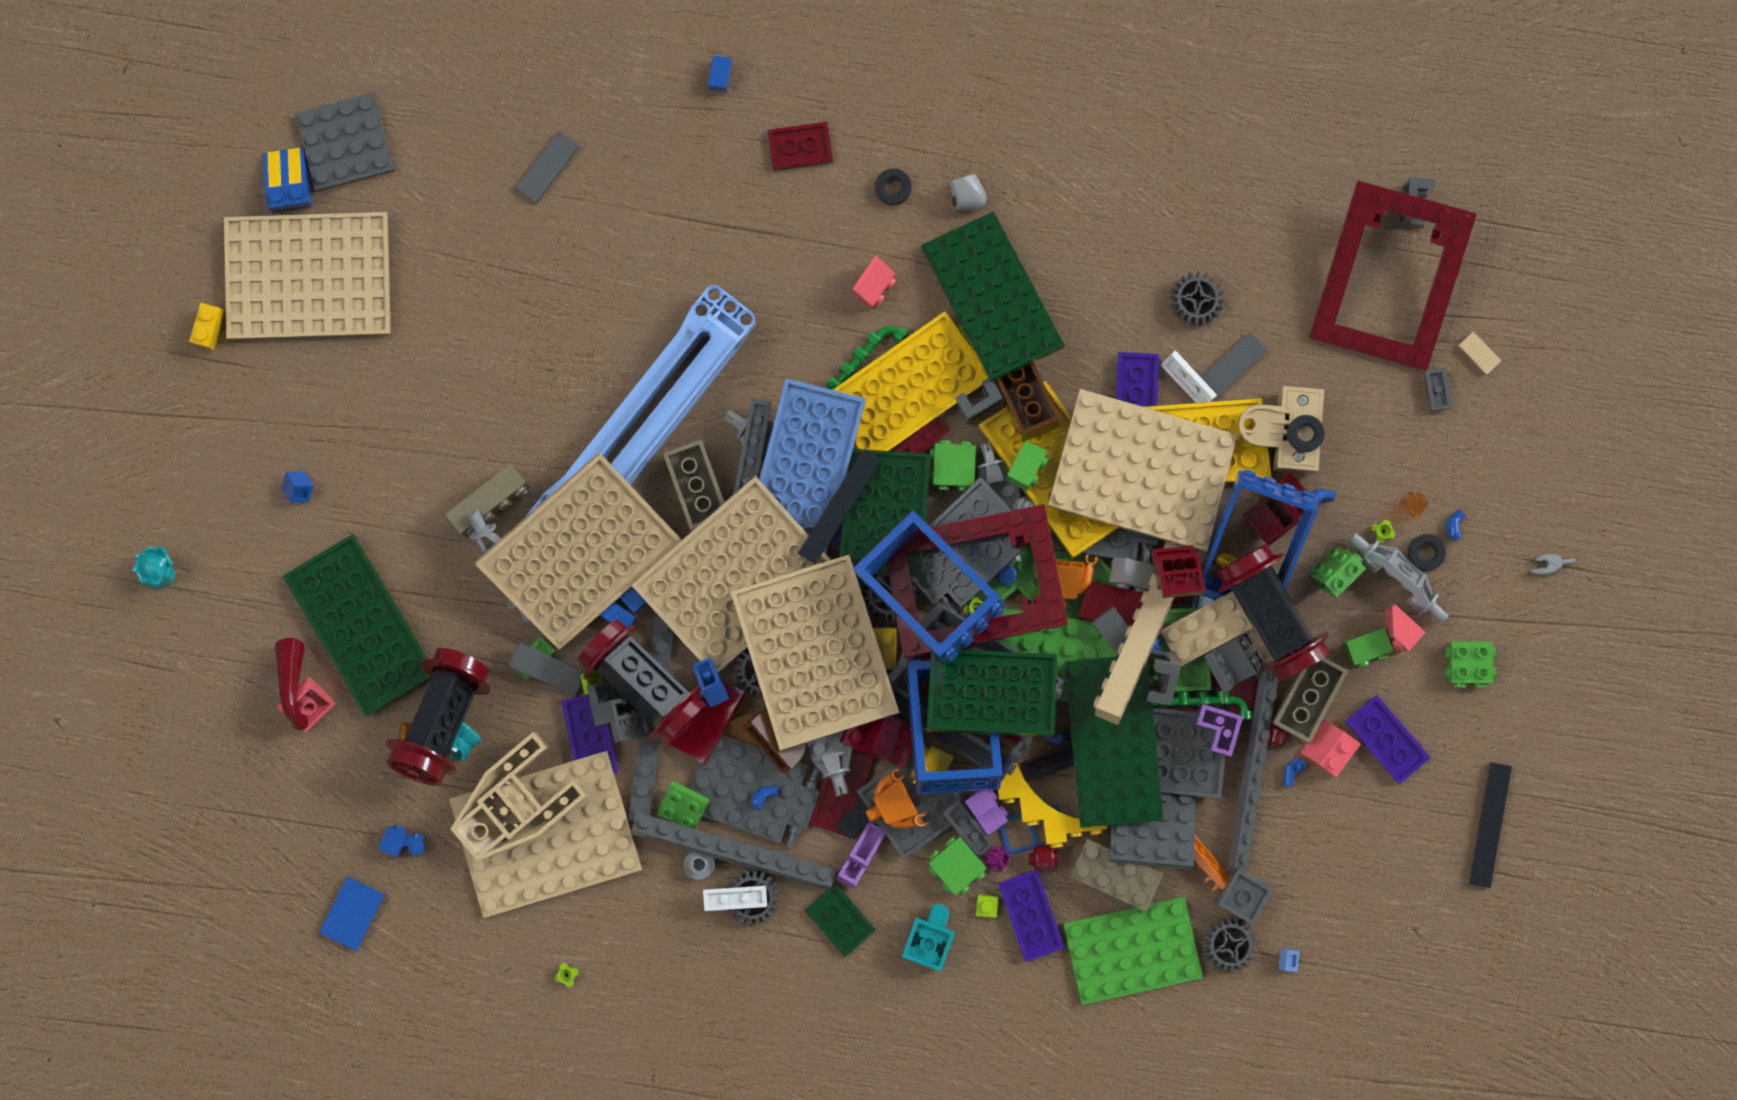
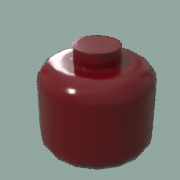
M1271 725L1268 741L1273 747L1283 746L1289 733Z

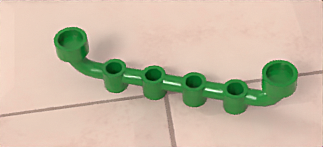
M895 326L883 327L877 333L872 331L865 339L868 344L864 348L859 346L853 352L852 356L855 359L850 364L846 361L839 369L842 374L837 379L832 377L827 382L826 387L833 390L849 379L859 365L868 358L872 350L881 343L885 335L893 334V340L899 344L907 338L909 331L904 327L898 329Z
M1223 691L1217 692L1216 697H1209V692H1197V697H1189L1188 692H1178L1176 697H1173L1171 705L1152 702V706L1157 707L1201 706L1202 704L1207 706H1226L1234 704L1240 708V711L1236 712V714L1243 716L1242 722L1252 721L1253 711L1248 710L1245 701L1239 697L1229 696L1228 691L1225 693Z

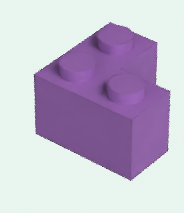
M1202 704L1195 725L1215 731L1209 751L1231 757L1243 716Z
M992 790L977 791L964 800L987 835L1008 821L1006 818L1008 813L1002 805L997 806L995 802L997 796Z

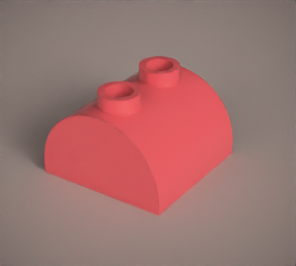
M307 677L298 686L297 703L300 712L308 717L309 725L304 730L307 732L336 703L310 677ZM280 703V704L278 705V708H279V710L281 711V713L284 714V711H283V709H282V705H281V703Z

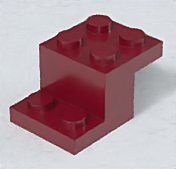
M1292 471L1276 482L1281 485L1290 484L1295 487V490L1301 492L1304 490L1308 491ZM1261 494L1259 501L1245 511L1242 516L1262 540L1270 546L1298 524L1304 509Z
M1193 545L1152 549L1151 554L1157 590L1162 591L1163 598L1205 594L1199 553H1194Z
M893 716L844 730L839 741L871 759H884L896 766H901V768H905L912 751L910 725Z

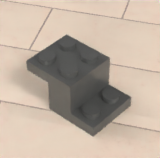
M1249 632L1238 635L1207 652L1204 656L1224 693L1231 690L1235 684L1257 674L1261 669L1264 657L1254 647V640Z
M608 681L587 685L595 726L611 723L615 743L650 736L649 721Z

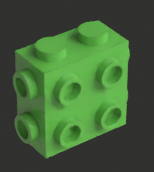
M941 440L939 444H935L934 449H930V461H934V467L930 469L929 481H933V487H937V490L948 491L949 487L957 488V491L963 492L970 488L975 480L976 445H971L972 442L960 441L959 445L951 444V441Z
M1336 547L1331 549L1320 563L1313 566L1308 576L1319 589L1338 597L1366 568L1362 564V558L1354 552L1352 554L1346 548L1343 550Z
M1493 642L1447 643V646L1444 648V657L1447 659L1448 667H1445L1444 676L1445 679H1448V684H1454V688H1466V684H1474V688H1487V684L1493 683V679H1496V668L1493 667L1496 648L1493 647Z
M953 836L945 843L947 847L943 851L937 850L929 856L931 861L928 864L931 867L928 870L935 878L939 876L944 883L941 886L948 894L953 892L954 895L958 893L962 895L970 888L968 886L969 883L973 880L978 882L986 875L984 871L987 868L960 836L957 839Z

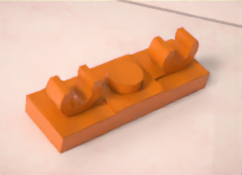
M1195 835L1194 860L1197 866L1208 874L1204 881L1213 880L1215 882L1211 889L1212 891L1217 890L1218 887L1221 890L1224 889L1231 877L1228 876L1226 870Z

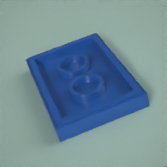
M348 876L319 933L358 951L385 894Z

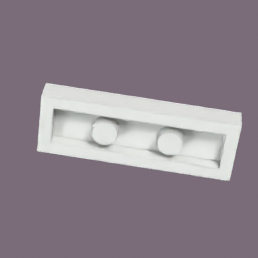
M1176 351L1161 364L1195 403L1211 402L1217 396Z
M766 886L703 890L704 911L767 907Z

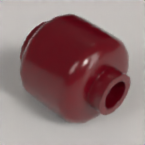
M1035 845L1033 853H1029V865H1033L1034 870L1038 872L1054 871L1055 866L1059 865L1058 849L1055 850L1050 845Z

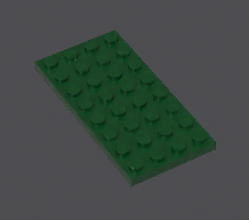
M994 211L921 245V249L990 383L1065 348L1057 329Z
M355 534L350 535L282 576L365 717L432 678L420 665L421 661L428 659Z
M1119 656L1064 662L1080 828L1164 820L1152 702L1145 699L1148 692L1151 691L1148 659L1118 725L1095 716L1096 708L1093 705L1097 695L1101 696L1104 691L1101 687L1104 679H1109L1111 675L1109 669L1113 660L1117 661Z

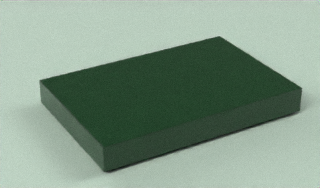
M836 883L831 886L830 891H825L805 909L806 913L844 957L876 931L873 925Z

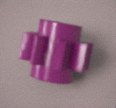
M991 846V850H988L984 855V862L989 866V870L1002 872L1003 867L1009 865L1010 856L1008 852H1005V847Z

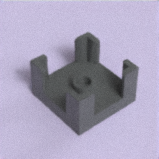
M1410 177L1403 185V193L1425 198L1428 190L1434 189L1435 179ZM1400 214L1399 225L1424 228L1425 221Z
M988 378L982 382L983 386H981L986 399L984 397L973 403L974 406L971 405L964 393L955 397L957 402L955 406L966 424L1001 404L1003 400L995 383H990Z
M1152 649L1148 659L1155 660L1154 670L1159 672L1158 680L1150 679L1151 691L1148 692L1145 699L1150 702L1171 705L1181 665L1173 653Z
M1231 867L1228 876L1231 877L1222 894L1217 893L1212 902L1247 923L1254 925L1273 889L1242 870Z

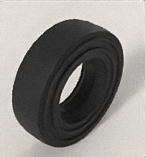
M897 168L883 171L875 183L878 198L888 205L903 203L910 196L912 189L909 176ZM891 179L898 180L901 183V190L897 194H890L885 188L886 183Z
M1311 415L1296 417L1287 429V438L1290 445L1300 452L1316 450L1322 444L1325 437L1322 423ZM1302 426L1311 427L1314 432L1312 440L1302 441L1298 436L1299 428Z
M1423 534L1413 539L1410 543L1408 556L1410 561L1420 570L1431 571L1438 568L1444 562L1446 549L1444 543L1437 536ZM1427 544L1434 548L1435 555L1431 560H1424L1420 557L1419 550L1423 545Z

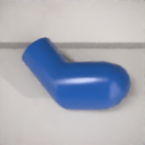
M1316 489L1312 492L1315 494V497H1318V503L1322 500L1334 501L1335 491Z
M1457 510L1445 524L1447 536L1453 541L1461 538L1459 523L1463 520L1465 514L1460 510Z
M1057 732L1054 737H1041L1047 743L1056 746L1063 745V742L1066 740V736L1062 732Z
M1295 759L1285 766L1283 786H1293L1294 775L1306 768L1304 761Z
M777 785L758 788L751 797L753 808L761 809L767 797L777 796Z

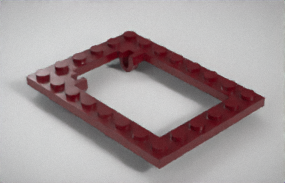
M1357 180L1309 338L1427 371L1477 213ZM1385 210L1435 223L1430 243L1444 247L1413 345L1335 323L1365 225L1380 229V220L1382 215L1384 216Z
M1045 504L931 527L949 546L1009 534L1011 548H1025L1030 544L1032 546L1041 594L1035 595L1034 599L1021 598L1023 608L1021 613L992 618L988 622V627L982 633L978 632L972 637L974 640L970 645L1068 626ZM921 530L887 561L893 598L918 623L919 618L907 555L938 548ZM896 615L903 657L909 658L931 653V650ZM960 625L927 632L937 642H943Z

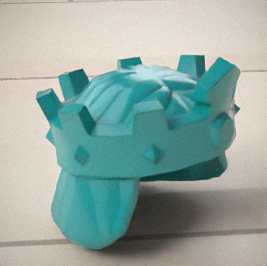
M150 546L146 547L147 550L137 553L135 556V567H132V569L139 577L141 583L152 589H161L174 581L176 572L173 570V562L164 547L159 546L156 549Z
M462 722L450 750L452 759L455 762L460 761V759L465 762L467 756L472 752L471 749L481 742L480 736L464 722Z

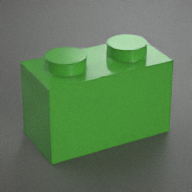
M1025 440L1005 480L1025 491H1028L1030 486L1034 488L1039 478L1036 475L1039 468L1043 470L1048 461L1045 458L1048 451Z
M1385 628L1343 643L1351 666L1358 665V668L1369 665L1370 659L1377 658V661L1388 658V653L1393 651Z

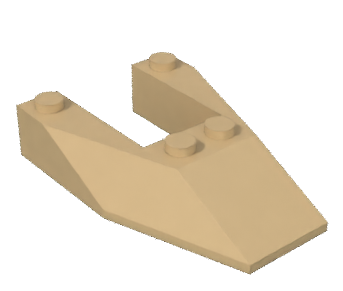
M532 732L484 773L451 827L452 832L476 861L540 836L589 796L577 780H572L541 806L519 780L517 775L549 749L537 732Z

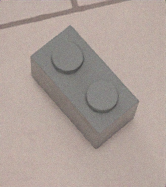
M1113 558L1109 582L1117 584V588L1127 590L1133 588L1134 591L1144 593V591H1149L1151 587L1148 583L1151 575L1155 574L1154 566L1128 558Z

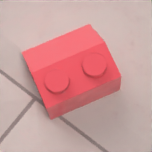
M875 256L853 287L852 296L872 310L875 305L879 307L885 298L883 294L886 289L891 290L896 282L894 279L895 272Z
M1394 604L1385 609L1386 633L1393 650L1396 652L1400 651L1401 653L1409 651L1426 632L1397 605Z
M1323 720L1311 743L1305 744L1299 753L1331 777H1337L1361 744L1341 729Z

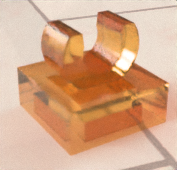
M1409 491L1408 495L1412 499L1409 502L1402 499L1401 503L1409 516L1416 519L1427 507L1428 502L1420 492L1414 494Z

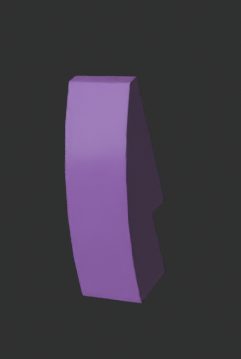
M868 822L836 880L854 890L885 836L881 828Z

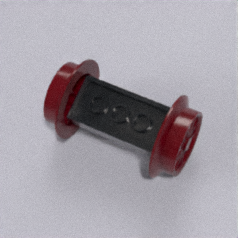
M1265 544L1217 571L1216 573L1222 582L1217 592L1220 593L1234 586V592L1273 658V661L1265 665L1262 670H1273L1278 681H1282L1312 666L1330 653L1324 643L1329 633L1325 632L1316 637L1311 635L1271 565L1284 555L1273 554L1268 544Z
M616 619L606 626L578 657L577 661L586 668L583 678L586 680L598 672L655 727L647 740L652 741L658 738L668 747L688 729L707 707V704L699 697L701 687L698 686L689 693L631 637L637 629V625L634 624L626 627L619 619Z
M437 648L432 659H423L420 663L421 668L432 678L419 709L414 716L405 741L388 739L385 743L386 748L390 751L386 763L392 770L413 781L430 786H440L445 775L455 774L456 767L447 760V757L474 695H487L491 691L490 686L486 682L489 669L477 659L448 648Z

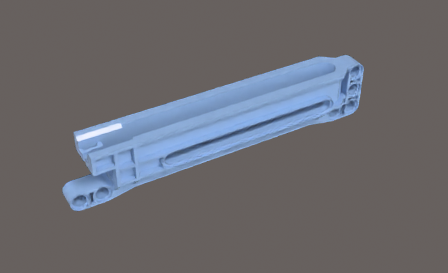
M711 285L706 288L691 307L676 336L568 472L540 497L527 515L598 452L607 459L699 341L704 337L710 338L693 362L612 462L611 465L632 485L739 350L746 337L756 325L754 314L719 286ZM717 291L720 296L717 300L709 299V294ZM734 304L736 306L735 311L732 313L726 312V305ZM698 308H706L707 313L704 316H698L696 314ZM744 316L752 318V322L749 325L741 323V319Z

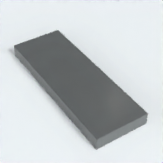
M558 131L515 188L534 203H537L579 149V146Z
M1250 332L1201 378L1218 397L1268 350Z
M1112 606L1092 622L1117 654L1120 644H1125L1127 640L1125 634L1128 625L1114 606ZM1148 659V667L1151 668L1155 665V661Z
M519 642L509 663V666L573 696L576 695L582 683L581 674L585 673Z

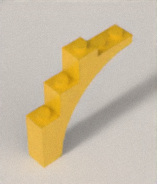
M1014 748L1000 749V751L1009 756ZM1018 765L1011 776L1007 774L1003 781H1001L1000 789L997 790L998 801L1003 800V804L1015 803V798H1019L1022 823L1027 822V826L1039 825V820L1043 821L1045 845L1050 844L1051 848L1063 847V843L1067 842L1066 834H1070V837L1082 836V832L1090 831L1091 835L1103 834V829H1107V825L1080 828V819L1060 813L1045 804L1024 780Z

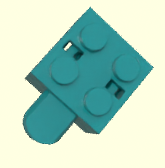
M942 904L933 905L926 920L915 917L902 953L903 958L941 972L955 931L945 928L949 918V910L946 906Z

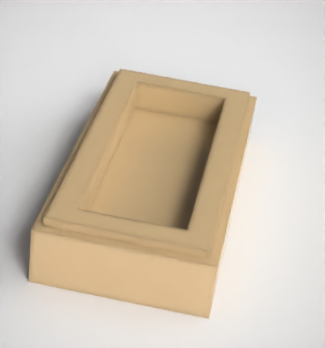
M1474 331L1458 345L1461 351L1485 375L1502 361Z

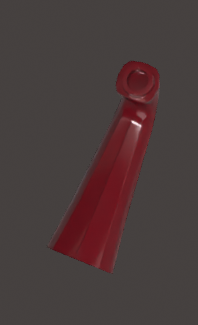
M283 638L275 643L280 702L284 714L291 722L292 727L295 730L302 731L309 725L307 715L300 712L297 703V691L305 646L299 639Z

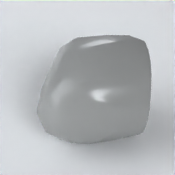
M975 174L949 182L953 194L952 205L956 212H971L984 208L987 195Z

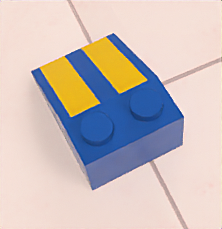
M304 147L264 153L265 192L268 209L275 213L313 207Z

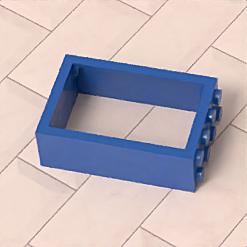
M1239 470L1201 566L1205 586V594L1201 595L1217 600L1234 591V586L1218 593L1217 591L1222 582L1210 576L1208 571L1241 487L1304 509L1278 572V577L1285 589L1318 511V497H1315L1314 493L1306 490L1303 492L1295 490V487L1290 484H1278L1270 477L1261 478L1250 470Z
M914 510L853 568L858 577L944 664L948 661L952 662L958 656L957 652L962 647L966 648L974 640L972 637L978 632L982 633L988 627V622L993 617H999L1004 611L1003 607L1005 605L1001 597ZM919 530L986 595L985 601L943 642H937L872 577Z
M916 659L908 662L906 681L916 795L1000 789L1003 774L998 734H990L993 763L991 768L940 772L926 771L918 680H930L931 661Z

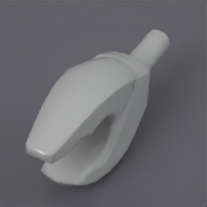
M1543 554L1535 558L1534 561H1545L1547 564L1546 568L1530 570V573L1550 575L1562 569V565L1576 563L1575 558L1561 560L1559 555Z

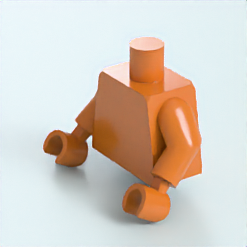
M1089 554L1085 556L1084 563L1056 559L1065 608L1067 599H1076L1077 595L1082 594L1091 584L1094 571L1092 566L1097 563L1098 559L1096 556L1093 563L1088 561Z
M897 766L891 773L881 778L874 790V797H872L876 806L865 811L870 822L882 817L886 825L889 824L892 828L907 829L929 824V821L923 822L921 819L927 813L923 812L918 815L901 781L906 776V773L904 775L898 774L901 766Z

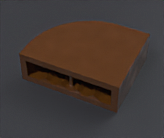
M766 704L742 726L781 773L792 769L803 756L806 743L780 751Z

